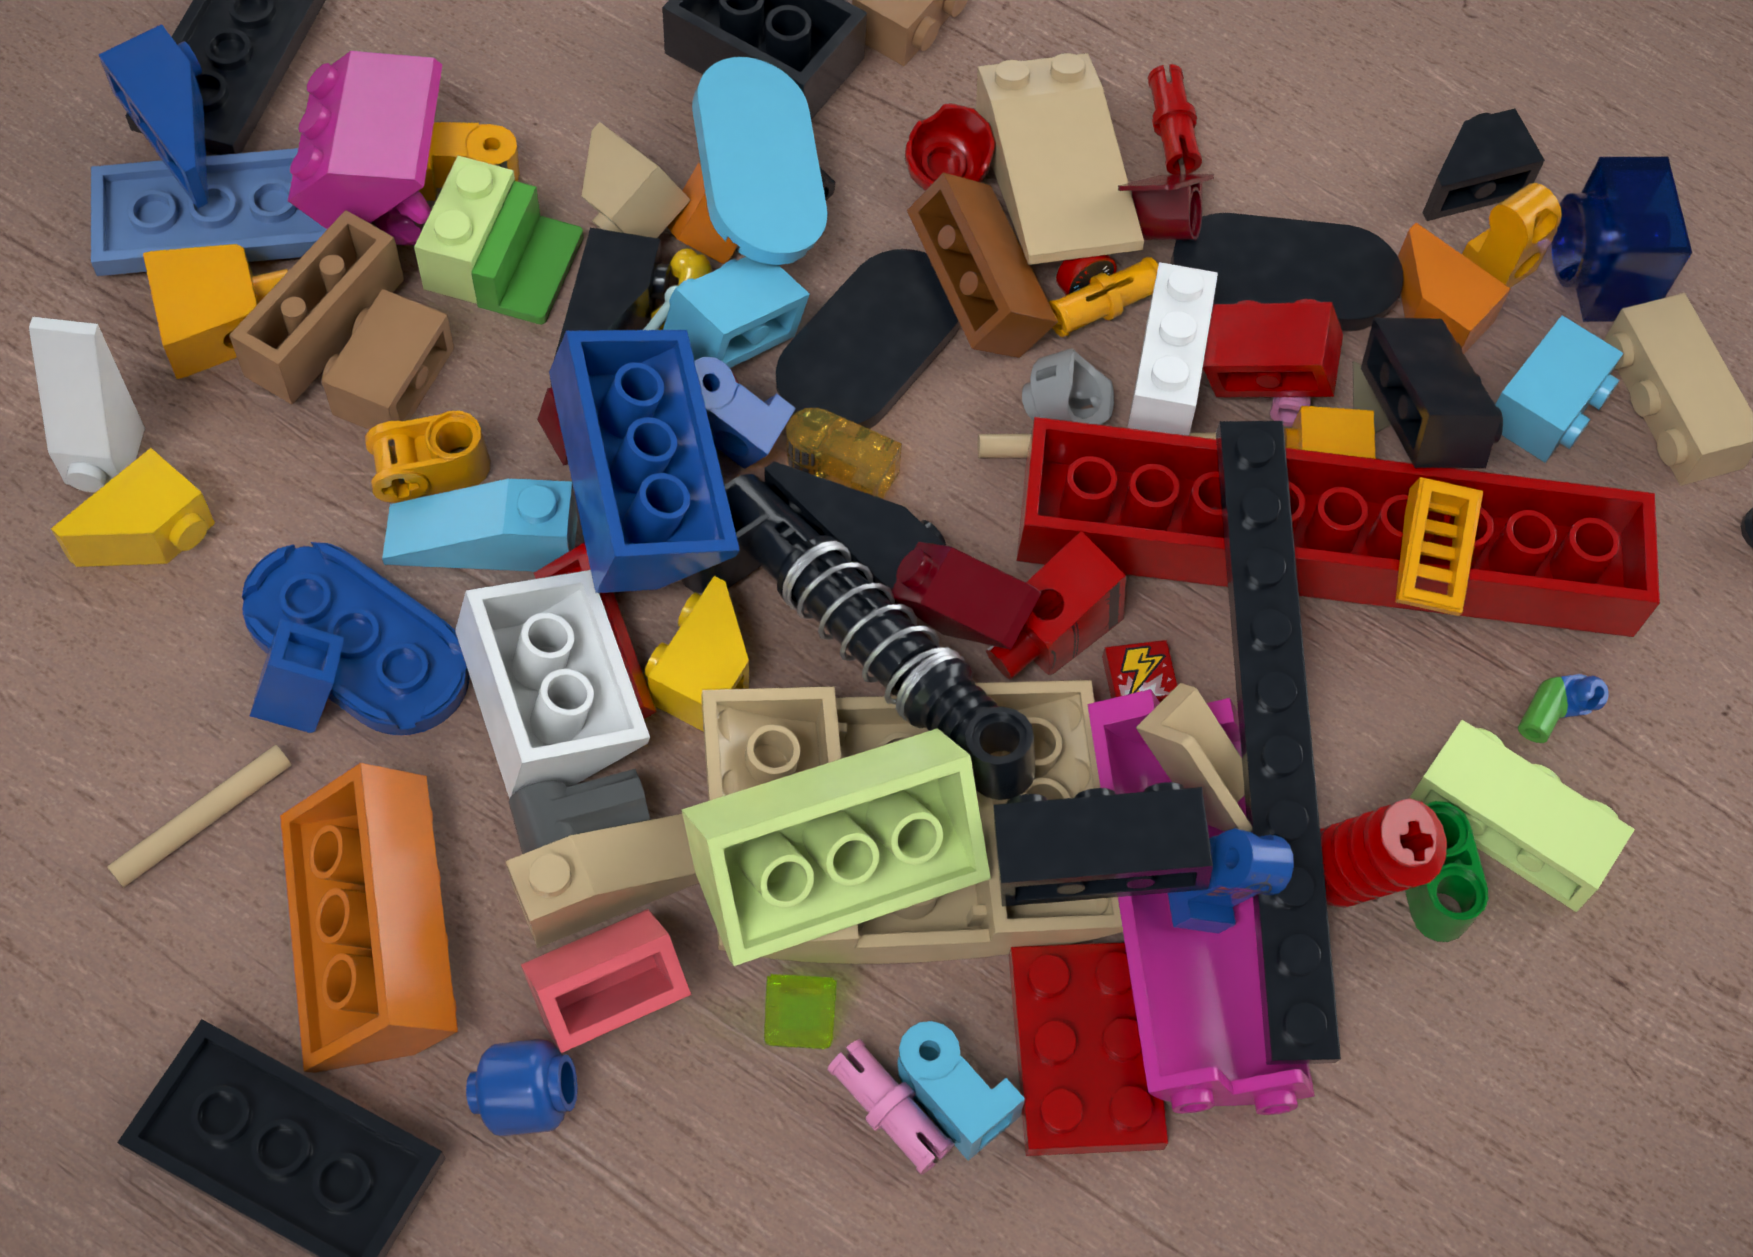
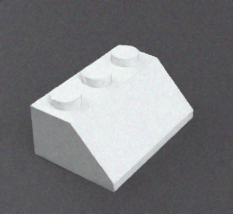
M591 570L466 590L455 632L509 799L516 791L538 782L559 781L567 787L576 785L648 744L650 735L600 594L595 593Z

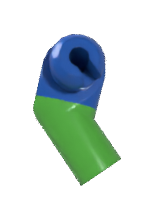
M1582 674L1549 678L1543 681L1530 702L1518 726V731L1523 737L1532 742H1547L1558 719L1587 715L1592 711L1603 708L1609 697L1607 685L1597 676Z

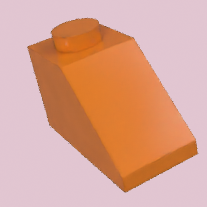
M1415 223L1409 229L1398 254L1403 269V286L1400 295L1405 318L1442 319L1455 341L1460 344L1463 354H1465L1494 323L1511 288L1418 223Z

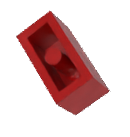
M1301 299L1294 303H1259L1244 300L1235 304H1214L1202 368L1215 396L1334 397L1343 332L1333 303Z

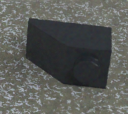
M1515 108L1494 114L1481 113L1464 121L1422 212L1426 221L1501 203L1528 184L1535 182L1545 159Z

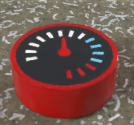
M1109 254L1064 260L1058 269L1056 283L1063 293L1068 295L1090 285L1093 276L1100 273H1106L1110 276L1116 273V263Z

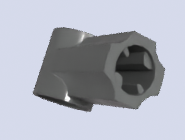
M636 769L569 787L559 781L538 782L516 791L509 799V806L522 854L570 835L650 820L645 794Z

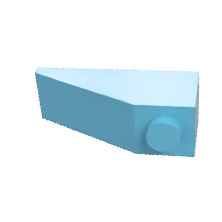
M508 478L390 504L382 556L384 565L536 572L575 548L578 518L572 481Z

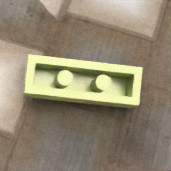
M1464 720L1460 721L1409 797L1422 801L1424 804L1440 801L1458 807L1467 816L1478 849L1575 912L1599 889L1635 830L1621 821L1617 814L1607 805L1598 801L1588 800L1561 783L1560 778L1552 770L1539 764H1531L1506 748L1503 742L1492 732L1482 728H1475Z

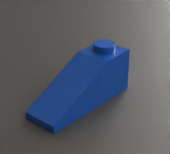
M161 24L98 55L113 94L199 209L208 204L203 99L195 78L202 74V69L190 46L185 41L176 44Z

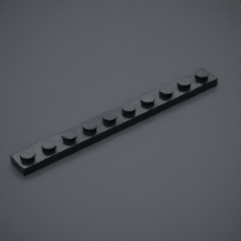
M1220 421L1216 429V445L1246 818L1252 825L1251 832L1258 837L1276 835L1284 838L1291 847L1294 861L1292 877L1284 890L1275 895L1257 894L1253 896L1266 1065L1336 1063L1341 1060L1283 421Z

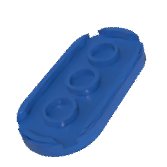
M311 542L312 547L303 546L295 548V545L292 544L269 553L251 570L244 582L242 613L246 627L254 642L268 654L280 619L345 637L334 684L328 699L362 724L375 731L390 735L417 734L441 724L460 706L469 686L470 675L455 630L443 619L347 551L329 543Z

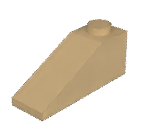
M683 814L570 835L506 861L514 893L537 948L699 883L693 865Z

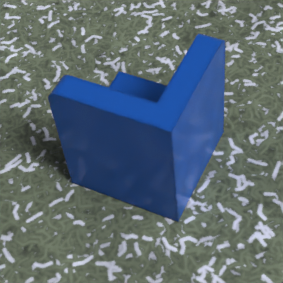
M280 619L260 675L250 717L308 733L315 732L334 684L345 637Z

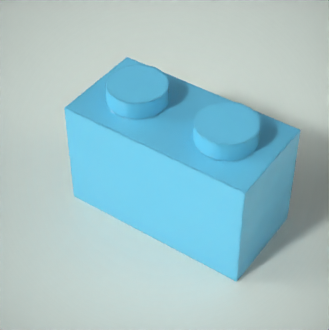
M747 257L740 260L733 259L726 262L721 268L697 279H687L675 288L669 300L670 308L663 330H687L694 361L702 357H715L731 368L795 337L810 294L779 265L764 264Z
M1562 315L1505 387L1495 404L1501 410L1503 417L1502 436L1545 463L1559 444L1571 449L1591 420L1583 415L1584 411L1589 405L1600 410L1618 385L1620 380L1611 375L1622 357L1623 352Z

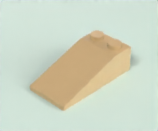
M1064 53L1052 58L1027 61L1006 60L999 64L978 66L976 111L990 123L996 142L991 165L1028 265L1143 250L1144 239L1131 191H1118V185L1128 183L1103 86L1089 54L1075 55Z

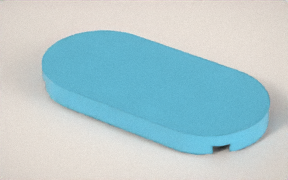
M732 57L718 61L710 66L701 77L692 101L693 118L710 220L726 242L729 237L733 243L740 246L738 252L747 258L771 265L793 263L804 257L807 251L814 247L824 232L828 214L807 100L794 80L772 64L749 57Z

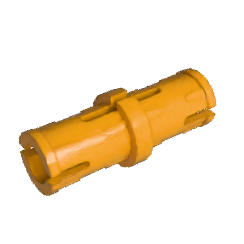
M1145 257L1140 262L1110 276L1106 273L1093 276L1090 285L1060 299L1050 301L1049 304L1058 320V323L1052 327L1053 330L1060 337H1065L1070 332L1100 318L1110 321L1120 316L1124 307L1153 294L1158 263L1152 257Z

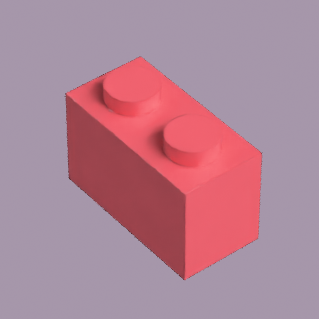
M649 909L521 964L543 1023L561 1053L691 995L669 933Z

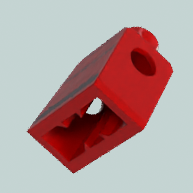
M1081 531L1026 582L1041 591L1042 594L1012 649L990 646L986 650V654L994 666L1010 680L1032 661L1046 674L1052 675L1124 619L1126 575Z

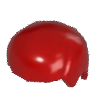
M953 103L943 104L935 114L915 124L909 135V141L906 144L904 159L910 178L925 191L942 173L981 183L988 173L996 142L990 123L974 108Z

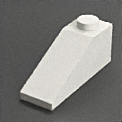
M32 317L29 331L48 453L65 484L82 491L96 492L136 460L145 427L98 324Z

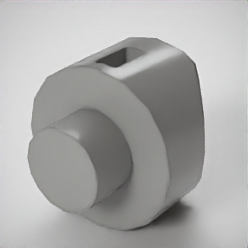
M1071 348L1041 357L1033 365L1030 377L1031 382L1026 383L1022 390L1024 409L1032 420H1034V417L1101 425L1112 416L1114 392L1111 380L1081 357L1075 349ZM1091 404H1092L1093 407H1094V408H1088V409H1081V407H1084V406H1087V405H1091Z

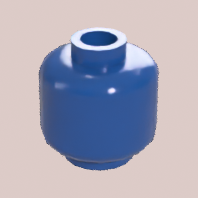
M542 1039L499 1043L490 1046L482 1054L477 1071H472L469 1074L466 1084L467 1102L473 1114H480L484 1125L489 1131L499 1136L553 1131L564 1120L565 1113L575 1108L577 1101V1076L572 1059L569 1055L561 1054L554 1043Z

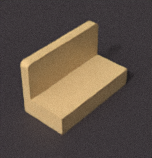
M1180 683L1136 729L1172 782L1183 785L1184 789L1202 787L1207 825L1222 831L1235 828L1251 832L1252 825L1237 804L1245 795L1242 758L1198 689Z

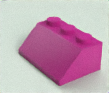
M349 51L332 65L325 63L317 68L307 84L309 97L306 112L298 127L301 133L298 152L290 166V173L293 174L288 202L325 229H328L345 210L371 223L423 188L443 65L432 57Z

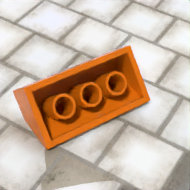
M359 763L280 815L304 1072L317 1073L416 1055L458 1032L457 1006L453 994L448 954V935L445 929L440 889L441 877L437 865L432 824L433 812L430 806L427 776Z

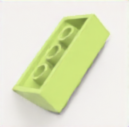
M938 728L681 809L695 873L729 961L733 966L991 879L971 756Z

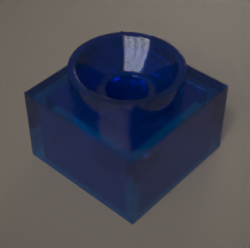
M1668 156L1599 157L1581 193H1569L1560 202L1561 222L1552 240L1553 266L1556 277L1563 287L1576 288L1583 322H1614L1623 308L1665 298L1693 253Z

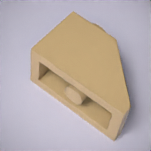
M599 122L593 128L582 190V197L598 212L592 222L599 229L657 238L691 199L657 164Z

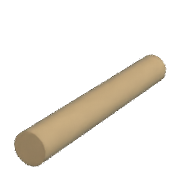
M274 745L112 862L107 868L123 888L289 768L291 766L290 761L281 749Z

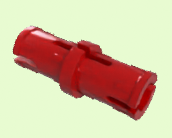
M1169 64L1171 81L1167 82L1164 65H1160L1154 68L1147 77L1155 105V111L1152 115L1154 132L1162 138L1167 171L1173 175L1180 174L1178 159L1182 158L1185 174H1190L1196 171L1202 164V157L1198 150L1194 132L1197 124L1195 107L1187 101L1182 69L1177 65Z

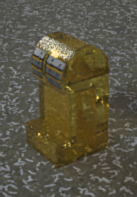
M805 408L796 412L788 421L786 427L787 463L792 468L882 499L885 498L900 473L902 443L820 408Z

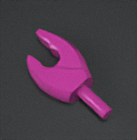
M417 191L374 220L377 228L393 236L397 245H415L422 230L415 225L414 221L419 224H425L431 209L423 195Z

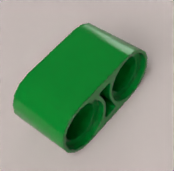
M1433 801L1426 805L1435 812L1443 825L1447 841L1446 859L1440 873L1430 883L1407 889L1405 893L1416 928L1425 937L1436 942H1450L1459 939L1485 910L1489 900L1488 887L1467 816L1458 807L1450 803ZM1437 893L1452 897L1458 902L1461 913L1446 909L1440 903Z

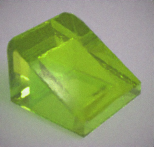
M779 974L767 976L764 1024L765 1044L776 1047L830 1048L833 1043L837 980H833V977Z

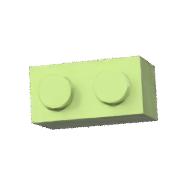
M457 156L414 246L424 290L477 304L471 272L515 181L514 170Z

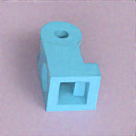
M934 1021L919 1022L910 1027L902 1036L897 1062L898 1076L901 1082H906L915 1091L914 1099L944 1134L955 1143L956 1148L968 1161L1020 1117L1025 1098L1007 1078L991 1090L968 1062L960 1056L959 1041L953 1031L944 1024Z

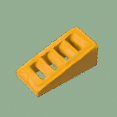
M1422 477L1410 487L1405 511L1395 602L1455 616L1462 614L1483 491ZM1428 510L1455 516L1454 525L1427 519ZM1424 532L1453 538L1452 547L1423 541ZM1420 555L1449 560L1450 570L1420 564ZM1416 577L1448 583L1447 595L1415 588Z

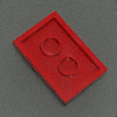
M1125 942L1011 947L1008 956L1020 1094L1025 1098L1022 1108L1026 1156L1164 1150L1168 1144L1164 1100L1154 1097L1148 1092Z

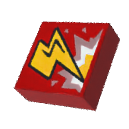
M1167 640L1104 648L1102 660L1111 699L1151 689L1161 703L1177 687Z

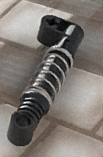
M752 473L743 474L725 484L740 551L731 559L681 579L685 587L693 592L702 594L712 578L716 576L726 582L728 589L761 566L777 581V591L791 609L797 610L800 618H814L820 623L818 633L821 639L831 640L835 638L842 645L840 650L842 659L846 661L857 660L864 667L862 677L865 682L879 681L886 688L884 697L886 703L896 704V710L903 720L908 721L914 727L927 728L929 731L938 728L970 754L976 791L987 798L1006 800L1025 793L1032 785L1036 773L1033 729L1026 716L1012 708L998 707L997 703L987 696L981 687L976 686L972 680L973 672L970 666L957 651L948 647L939 648V638L935 630L927 626H917V617L912 608L903 604L895 605L891 589L881 583H873V575L867 566L858 562L851 563V554L844 544L828 535H819L762 479ZM855 568H857V569L863 571L864 574H865V576L867 577V579H866L861 573H859ZM877 589L885 592L889 600ZM901 611L907 613L911 621ZM824 628L830 633V635L825 634ZM923 632L929 634L934 643ZM845 650H847L852 656L847 655ZM869 671L874 677H869L867 672ZM890 693L896 695L897 698L891 699ZM997 751L1011 752L1005 756L990 755Z

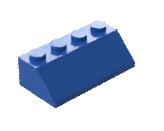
M687 330L566 331L549 370L595 593L657 590L735 557L740 549Z

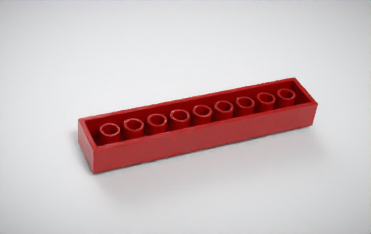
M1034 417L1026 458L1016 561L1046 564L1082 531L1126 575L1228 587L1216 439ZM1285 448L1299 596L1446 614L1395 602L1409 489L1422 477L1483 491L1463 612L1460 616L1634 637L1660 604L1655 493L1455 468H1415L1412 463ZM1428 510L1427 519L1454 525L1455 516ZM1424 532L1423 541L1452 547L1453 538ZM1420 555V564L1450 570L1449 560ZM1416 577L1415 588L1447 595L1448 583Z

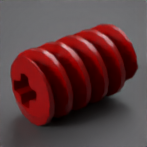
M1411 798L1394 802L1391 805L1377 808L1374 811L1366 812L1320 829L1326 900L1330 906L1346 908L1430 883L1440 873L1446 859L1447 841L1443 825L1431 808L1422 801Z

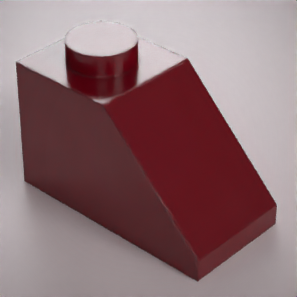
M918 542L915 549L909 552L901 561L896 574L897 581L891 590L896 603L912 608L916 617L942 635L1010 650L1042 594L1034 586L953 547Z

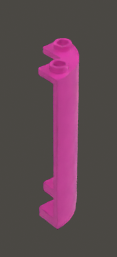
M1151 689L1087 704L1100 788L1111 789L1116 794L1143 792L1151 785L1172 782L1136 729L1160 704ZM1226 698L1207 703L1241 756L1238 711L1232 700ZM1244 795L1237 804L1246 816ZM1207 825L1209 838L1225 832ZM1168 893L1118 897L1148 1092L1154 1097L1171 1102L1172 1111L1180 1114L1201 1112L1214 1106L1255 1105L1257 1114L1275 1115L1295 1110L1298 1107V1099L1315 1097L1309 1064L1266 1065L1253 897L1233 907L1236 925L1219 934L1173 927Z

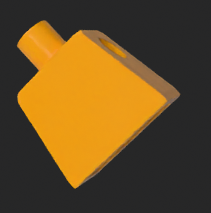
M238 244L157 250L143 253L162 345L176 379L188 377L237 358L229 335L285 276L288 269L253 276L244 247Z

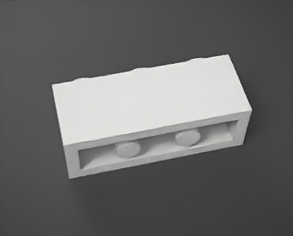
M1159 262L1127 428L1189 436L1197 404L1218 276L1217 272Z

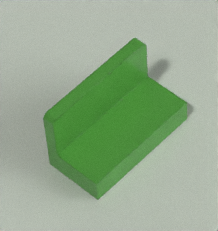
M517 181L513 182L471 275L479 308L542 325L546 323L582 243L583 230L580 226L540 216L536 186Z

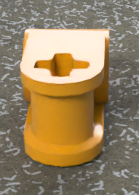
M447 411L439 415L407 421H387L372 427L365 435L366 449L370 454L374 455L376 475L371 480L372 493L377 499L384 502L398 503L421 496L476 486L486 479L490 471L491 460L480 425L471 414L463 411ZM391 439L394 440L395 446L389 445ZM459 447H468L462 452L450 453ZM404 478L405 482L403 484H400L399 479Z

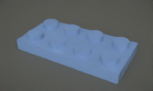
M298 148L206 156L208 204L199 209L162 160L92 166L91 264L96 275L105 276L147 272L143 253L157 250L238 244L244 247L248 262L302 257L327 229L288 202L293 174L290 173V166L297 155Z

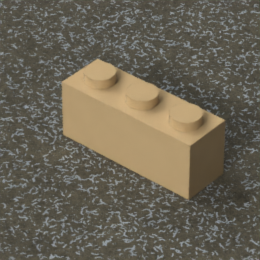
M1682 293L1621 309L1603 341L1623 352L1615 369L1618 370L1630 392L1634 410L1639 416L1644 418L1654 436L1660 458L1666 465L1670 466L1680 486L1744 469L1753 457V412L1686 294Z

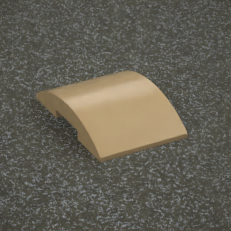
M1091 680L975 683L976 686L981 687L986 692V695L997 703L998 707L1002 706L1017 710L1025 715L1032 725L1036 773L1032 785L1023 794H1039L1045 796L1047 800L1075 798L1078 793L1084 790L1100 788L1087 704L1095 703ZM835 687L702 690L701 700L708 801L929 730L927 728L914 727L908 721L903 720L896 710V704L886 703L885 696L836 698ZM891 696V699L897 698V696ZM997 751L990 755L1005 756L1011 752ZM976 791L991 879L763 956V958L840 964L918 963L1006 955L1009 954L1011 947L1068 945L1121 933L1123 932L1118 897L1002 907L993 805L1006 804L1009 799H991ZM717 930L718 950L726 951Z

